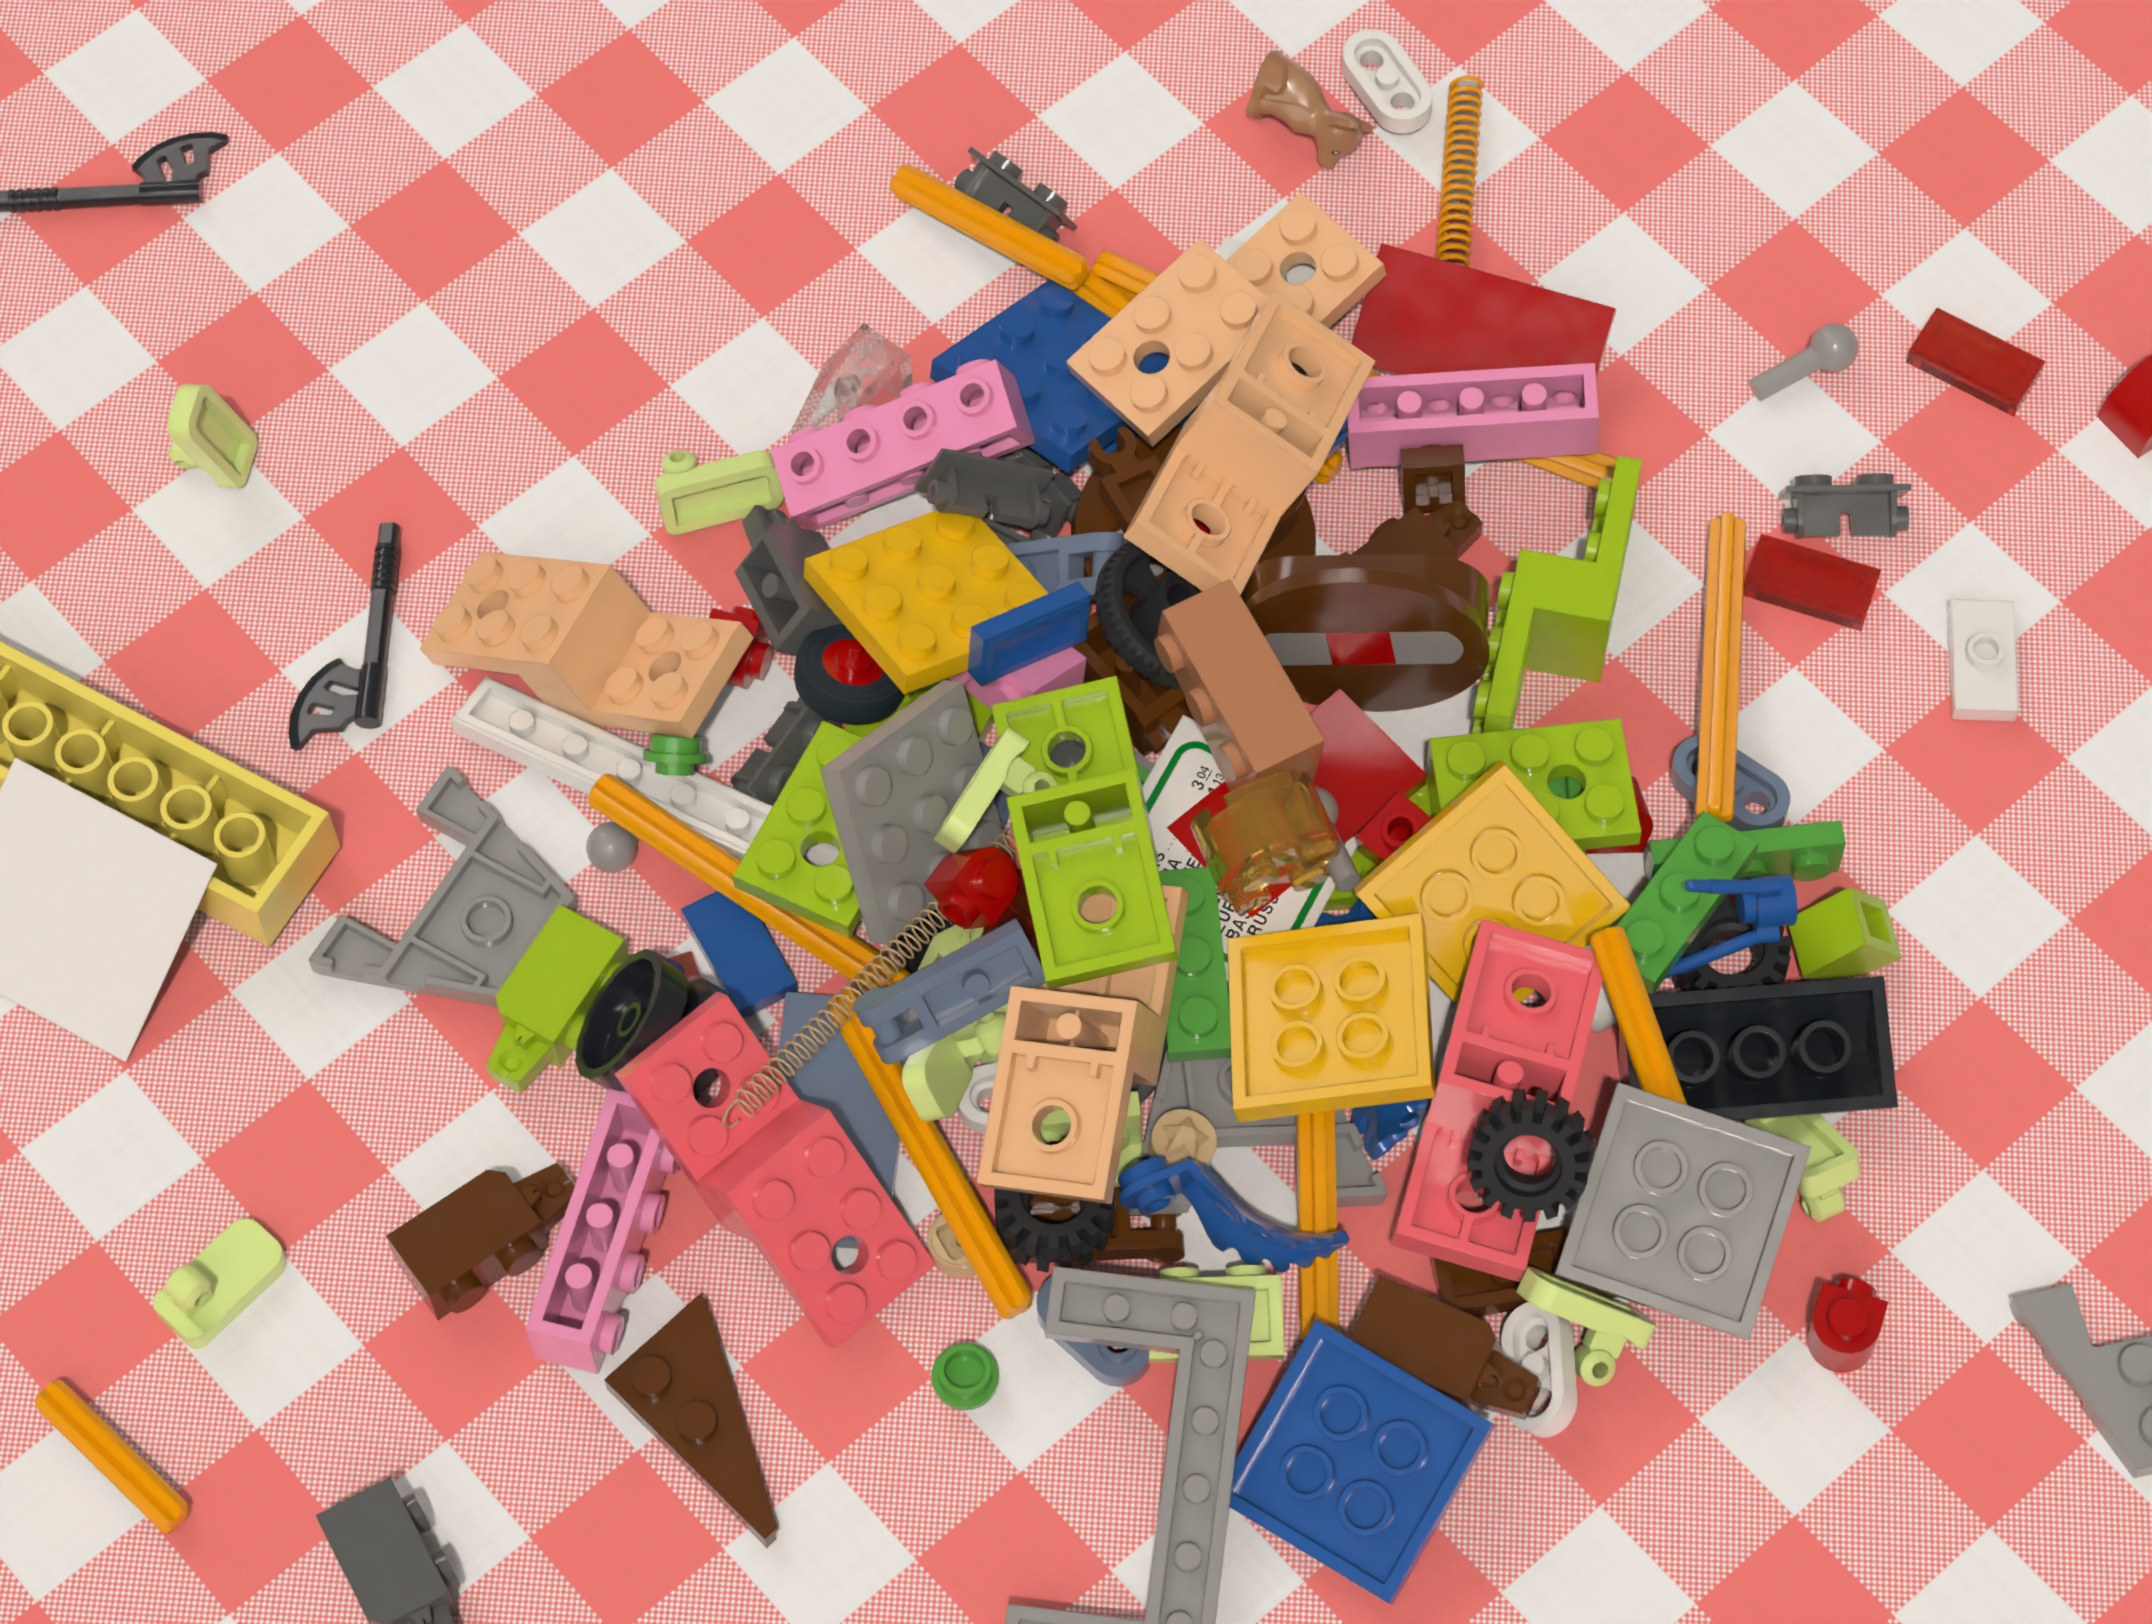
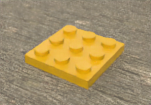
M938 510L805 558L803 578L904 695L968 670L971 626L1049 594L981 518L952 512L941 513Z
M1502 759L1353 887L1356 895L1378 919L1422 913L1426 925L1429 976L1457 1006L1481 919L1584 948L1590 943V938L1594 933L1608 928L1631 907L1625 897ZM1521 987L1513 990L1512 993L1515 999L1521 1003L1534 989Z
M1422 913L1227 939L1233 1111L1238 1122L1436 1098L1427 936Z

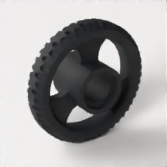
M1129 541L1108 558L1099 572L1095 589L1096 612L1100 615L1098 620L1102 624L1103 632L1107 634V640L1112 643V648L1119 652V657H1123L1126 660L1125 663L1128 666L1131 665L1135 672H1140L1144 678L1149 677L1151 682H1157L1163 687L1167 685L1168 688L1182 690L1175 674H1170L1162 665L1154 646V639L1157 638L1162 610L1202 591L1174 571L1166 573L1159 580L1152 572L1149 563L1165 565ZM1123 589L1138 598L1128 613L1123 599Z

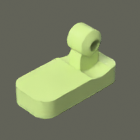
M201 384L181 385L176 392L168 417V432L172 439L168 452L169 459L181 468L199 467L212 476L218 487H244L257 450L256 434L211 386Z
M682 449L674 450L663 457L662 468L664 474L655 481L661 517L666 531L671 535H680L743 519L755 505L764 506L768 510L776 509L784 500V494L772 454L763 450L698 466L696 465L693 453Z
M1009 726L1004 730L933 838L934 841L952 853H956L969 837L999 789L1012 797L1058 786L1056 780L1050 774L1040 771L1036 772L1035 767L1019 757L1030 742L1028 739Z
M1004 1012L989 1013L980 1020H976L908 1057L902 1070V1082L905 1092L921 1120L930 1122L949 1118L955 1114L973 1078L972 1073L976 1063L983 1057L984 1053L997 1055L1000 1052L1006 1018Z
M1820 1114L1745 1120V1125L1811 1147L1798 1188L1799 1193L1802 1195V1207L1810 1218L1820 1223L1844 1212L1845 1195L1840 1187L1857 1180L1861 1175L1858 1150Z
M240 1219L233 1222L189 1264L178 1267L171 1272L165 1288L160 1290L153 1299V1307L159 1319L190 1348L201 1349L205 1347L282 1275L286 1268V1257L282 1247L256 1221Z
M1527 1267L1516 1291L1534 1306L1588 1328L1583 1339L1584 1344L1577 1348L1574 1355L1576 1374L1591 1386H1602L1612 1379L1616 1369L1614 1360L1619 1358L1626 1340L1635 1347L1645 1350L1656 1327L1652 1320L1629 1305L1533 1267Z

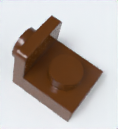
M1430 444L1419 448L1400 449V474L1404 514L1414 507H1417L1422 513L1434 512L1457 499L1466 504L1463 444L1445 446Z

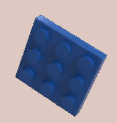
M1051 279L932 359L930 378L935 382L955 376L956 370L960 366L974 360L988 359L992 361L996 359L1015 375L1036 443L1028 446L1066 473H1070L1088 460L1087 454L1090 440L1096 438L1103 449L1116 439L1118 428L1125 426L1131 429L1128 424L1072 375L1066 364V361L1112 318ZM1162 352L1150 353L1142 359L1138 370L1146 374L1157 373L1166 367L1170 357Z
M1316 1320L1236 1458L1230 1508L1385 1602L1394 1604L1496 1424L1330 1326Z

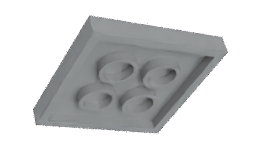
M942 680L820 769L869 942L887 945L889 941L895 940L897 933L903 932L904 926L911 925L912 918L919 917V912L926 909L929 902H934L935 897L923 884L946 855L952 853L934 841L933 838L984 760L963 682ZM994 798L958 851L987 847L989 843L995 842L997 835L1002 834L1003 829ZM1000 837L997 842L1006 845L1003 837ZM998 845L1000 850L1006 854L1009 853L1004 847ZM932 904L930 905L929 910L934 911L936 908L935 905ZM927 912L922 913L921 917L925 918ZM919 919L915 920L913 925H916Z
M1618 1082L1591 1160L1587 1185L1583 1194H1580L1554 1276L1748 1341L1759 1312L1811 1147Z

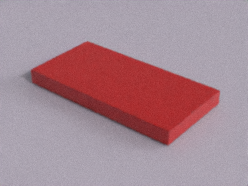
M1381 243L1377 258L1384 264L1387 275L1366 294L1351 342L1352 345L1375 360L1372 367L1373 370L1391 375L1595 363L1597 379L1617 312L1616 308Z
M1341 689L1310 712L1311 717L1325 739L1312 786L1326 789L1336 799L1339 815L1335 828L1344 844L1358 834L1398 791L1409 799L1426 785L1427 774ZM1225 781L1167 827L1171 834L1203 867L1214 866L1216 881L1251 918L1323 861L1312 838L1298 833L1289 823L1287 808L1290 799L1244 821Z

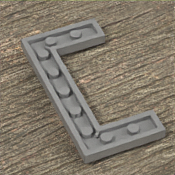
M1053 1266L1044 1331L1045 1338L1179 1354L1145 1621L1007 1604L1005 1624H1216L1256 1291Z

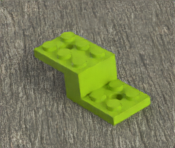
M1617 456L1613 479L1600 478L1594 508V520L1592 530L1589 531L1584 560L1520 549L1516 571H1503L1497 600L1498 611L1495 625L1491 626L1488 640L1489 661L1485 669L1483 680L1480 679L1473 714L1475 719L1472 734L1514 729L1526 669L1600 683L1632 527L1642 460Z
M1117 676L991 705L998 738L1009 726L1028 739L1030 742L1019 757L1035 767L1036 772L1040 771L1050 774L1058 784V786L1006 798L1048 989L1178 960L1157 866L1159 860ZM1065 740H1076L1086 747L1084 757L1077 765L1064 768L1055 765L1050 760L1051 753L1057 744ZM1105 894L1117 902L1114 915L1108 921L1099 924H1093L1084 920L1080 916L1083 903L1093 895Z
M941 681L905 694L898 708L888 717L877 722L860 725L846 724L844 729L822 721L732 876L734 888L850 938L862 915L820 769ZM965 690L979 742H984L995 723L993 713L987 706ZM819 843L833 845L839 851L837 858L825 866H815L808 863L803 858L804 853L809 847Z
M1621 718L1429 738L1426 785L1409 799L1432 819L1502 759L1582 850L1636 845L1640 843L1641 827ZM1571 777L1582 785L1584 791L1575 798L1563 799L1554 795L1548 785L1555 778ZM1357 848L1355 849L1351 859L1362 880L1377 865ZM1335 887L1323 911L1351 909L1359 897L1354 889L1348 892H1340Z

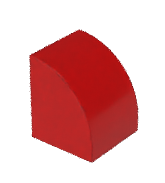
M2152 354L2122 379L2107 397L2097 415L2102 423L2137 458H2140L2152 449Z

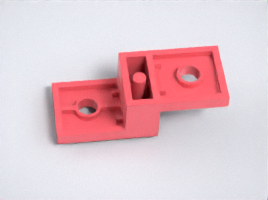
M1481 919L1449 1040L1435 1079L1436 1098L1430 1099L1391 1246L1521 1282L1526 1271L1541 1210L1537 1211L1535 1222H1523L1524 1210L1514 1209L1512 1219L1500 1215L1502 1203L1497 1201L1488 1210L1473 1213L1465 1210L1458 1203L1455 1195L1462 1191H1474L1470 1183L1472 1170L1467 1171V1158L1473 1128H1476L1478 1116L1484 1108L1491 1112L1493 1100L1503 1095L1506 1102L1509 1103L1512 1101L1513 1091L1525 1089L1526 1100H1535L1537 1089L1549 1091L1547 1102L1555 1105L1559 1096L1569 1101L1568 1113L1570 1114L1603 981L1592 950ZM1521 987L1532 988L1544 997L1546 1004L1536 1008L1524 1006L1515 999L1512 991ZM1523 1135L1514 1138L1506 1145L1504 1156L1509 1166L1515 1171L1526 1175H1540L1551 1169L1555 1151L1546 1140L1536 1136ZM1481 1188L1475 1192H1478L1481 1195H1483L1484 1189Z
M716 992L617 1071L615 1076L721 1226L727 1231L754 1242L823 1342L836 1349L936 1264L830 1110L799 1099L788 1082L785 1085L777 1082L768 1068L763 1069L762 1074L775 1081L779 1092L770 1091L764 1085L760 1076L755 1077L754 1082L762 1085L769 1092L771 1099L769 1101L762 1099L756 1093L752 1084L747 1085L746 1090L752 1092L761 1100L762 1108H755L747 1100L744 1092H740L738 1099H742L751 1106L754 1116L750 1117L743 1113L736 1102L728 1111L725 1124L730 1126L736 1119L739 1122L732 1128L726 1129L723 1127V1115L728 1106L736 1100V1091L739 1089L744 1090V1083L752 1081V1076L760 1073L762 1066L768 1065L770 1056L726 994ZM771 1061L770 1066L777 1068L774 1062ZM714 1068L721 1079L720 1092L713 1101L701 1105L696 1101L693 1094L694 1081L702 1071ZM772 1069L776 1077L784 1082L781 1075ZM764 1078L767 1084L776 1090L775 1086L768 1079ZM756 1086L757 1089L759 1090V1092H760L763 1096H765L766 1098H768V1096L766 1095V1093H765L761 1088H759L758 1086ZM748 1094V1096L750 1097V1099H751L756 1105L760 1106L759 1103L757 1102V1100H756L754 1097H752L751 1095ZM740 1102L741 1106L748 1113L752 1114L751 1111L743 1103ZM852 1235L858 1244L857 1258L849 1268L837 1271L832 1263L833 1247L841 1238Z

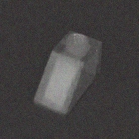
M863 323L824 362L788 438L795 432L806 428L819 427L824 429L844 420V415L854 408L864 405L881 406L900 398V392L913 385L911 355Z

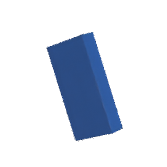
M1078 581L971 626L968 673L979 685H983L1086 641L1091 594Z
M719 891L681 908L682 918L722 989L731 993L736 1009L743 1019L785 999L786 992H798L794 977L759 918Z

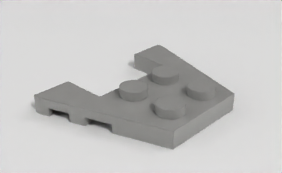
M447 765L416 811L420 822L466 845V848L400 941L394 943L340 914L308 960L312 971L319 975L498 1008L495 995L560 904L575 912L577 904L572 893L524 842L521 844L501 823L499 815L486 801L482 802L466 785L465 779L458 771Z
M1165 1045L1138 1163L1150 1159L1148 1140L1156 1121L1163 1114L1175 1109L1193 1110L1207 1118L1215 1129L1217 1148L1296 1145V1115L1246 1122L1237 1121L1233 1111L1231 1058L1168 1063ZM1335 1110L1337 1207L1382 1205L1387 1196L1386 1185L1379 1172L1374 1174L1362 1150L1364 1141L1355 1123L1348 1122L1343 1110ZM1182 1193L1176 1194V1200L1172 1204L1157 1212L1146 1215L1188 1213L1192 1204ZM1138 1208L1128 1209L1129 1215H1141Z
M2072 1283L2013 1296L2010 1304L2013 1317L2022 1328L2027 1326L2044 1349L2042 1356L2056 1375L2062 1374L2084 1403L2082 1410L2131 1476L2137 1478L2151 1475L2152 1335L2094 1347Z

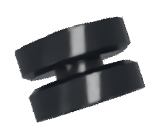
M644 949L632 954L614 970L599 990L585 1017L577 1040L575 1058L579 1075L607 1090L613 1089L627 1093L615 1076L617 1071L716 992L726 994L736 1007L731 993L704 978L695 975L687 978L684 967L655 951ZM714 1068L706 1069L696 1077L693 1085V1094L696 1100L713 1079L716 1073Z

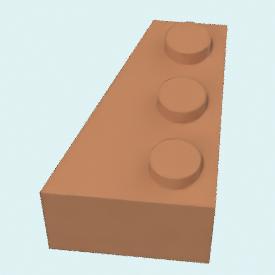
M1231 579L1162 610L1157 638L1154 639L1157 655L1164 668L1170 674H1175L1185 695L1190 713L1202 731L1243 820L1246 821L1291 799L1298 790L1304 787L1312 786L1325 739Z

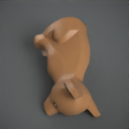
M1273 50L1267 54L1253 85L1246 114L1257 120L1262 119L1265 115H1274L1288 124L1294 132L1314 136L1317 144V161L1327 169H1334L1340 157L1352 154L1360 145L1362 132L1372 133L1374 126L1348 112L1331 110L1320 86L1305 68L1284 56L1279 50Z

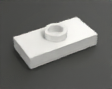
M1951 599L1948 608L1952 719L2016 721L2019 710L2014 601Z

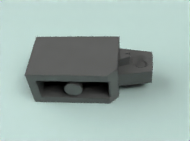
M755 505L742 521L752 550L734 573L776 652L797 656L802 642L812 631L843 624L803 578L805 558L827 551L829 548L820 532L800 528L793 519L789 520L781 510H768L764 506Z
M389 1477L316 1515L324 1535L369 1624H454L452 1617L458 1613L449 1592L460 1587V1584L443 1550L432 1555L429 1554L420 1534L430 1530L431 1527L413 1492L401 1498Z

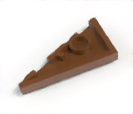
M699 1294L604 1381L607 1390L768 1548L777 1539V1525L707 1301Z

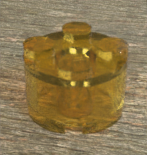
M1291 771L1268 775L1242 785L1223 796L1228 808L1211 817L1206 807L1191 822L1190 829L1218 891L1224 901L1231 902L1237 914L1247 913L1263 906L1271 899L1270 892L1292 884L1295 892H1301L1323 883L1330 876L1326 863L1336 858L1342 847L1310 775L1303 771L1299 782H1295Z

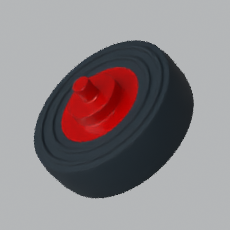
M844 624L814 630L802 642L794 667L795 687L802 701L815 713L835 722L860 725L882 720L892 714L904 698L902 691Z

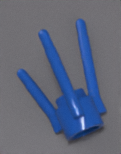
M1779 874L1738 880H1687L1684 887L1688 892L1735 894L1738 920L1740 924L1751 923L1753 930L1680 958L1665 979L1756 944L1779 942V927L1793 926L1797 921V896L1791 875Z

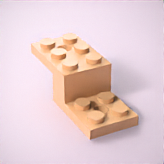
M1300 192L1226 261L1199 238L1066 361V364L1072 375L1153 447L1197 407L1220 381L1258 310L1273 290L1330 328L1377 285L1387 273L1384 264ZM1305 263L1316 268L1312 278L1305 283L1290 284L1284 280L1286 272L1294 265ZM1162 352L1170 356L1166 367L1157 373L1146 374L1138 370L1142 359L1150 353Z
M1273 290L1258 310L1224 375L1185 422L1123 537L1202 592L1231 579L1241 595L1254 570V566L1257 564L1281 516L1319 473L1375 360ZM1291 362L1299 365L1307 373L1306 376L1295 370ZM1193 518L1205 523L1210 529V534L1200 530Z
M481 552L476 561L468 567L464 580L446 608L436 617L432 630L419 649L433 664L517 674L542 702L592 725L693 738L754 637L738 621L651 612L616 570L608 564Z
M1162 885L1176 951L1179 957L1189 892L1183 887ZM1105 894L1093 895L1083 903L1080 916L1093 924L1106 922L1114 915L1117 902ZM1178 960L1053 989H1048L1046 983L1038 987V989L1011 986L977 1184L986 1188L1112 1204L1132 1083L1157 1086ZM1055 1110H1065L1071 1121L1067 1137L1058 1144L1046 1145L1040 1134L1042 1121L1049 1113Z

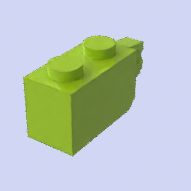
M560 904L495 995L503 1030L486 1063L487 1072L491 1078L516 1092L522 1093L549 1063L559 1068L563 1067L573 1051L576 1052L577 1040L583 1022L599 990L614 970L629 957L625 939Z

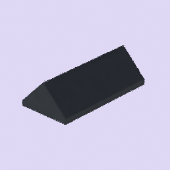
M1884 976L1648 994L1688 1106L1733 1121L1894 1109L1898 1107ZM1619 1027L1618 1071L1621 1083L1642 1090Z

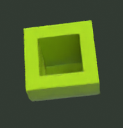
M1848 887L1798 913L1796 924L1789 926L1801 972L1805 978L1835 980L1854 977L1875 971L1902 958L1886 902L1852 887Z

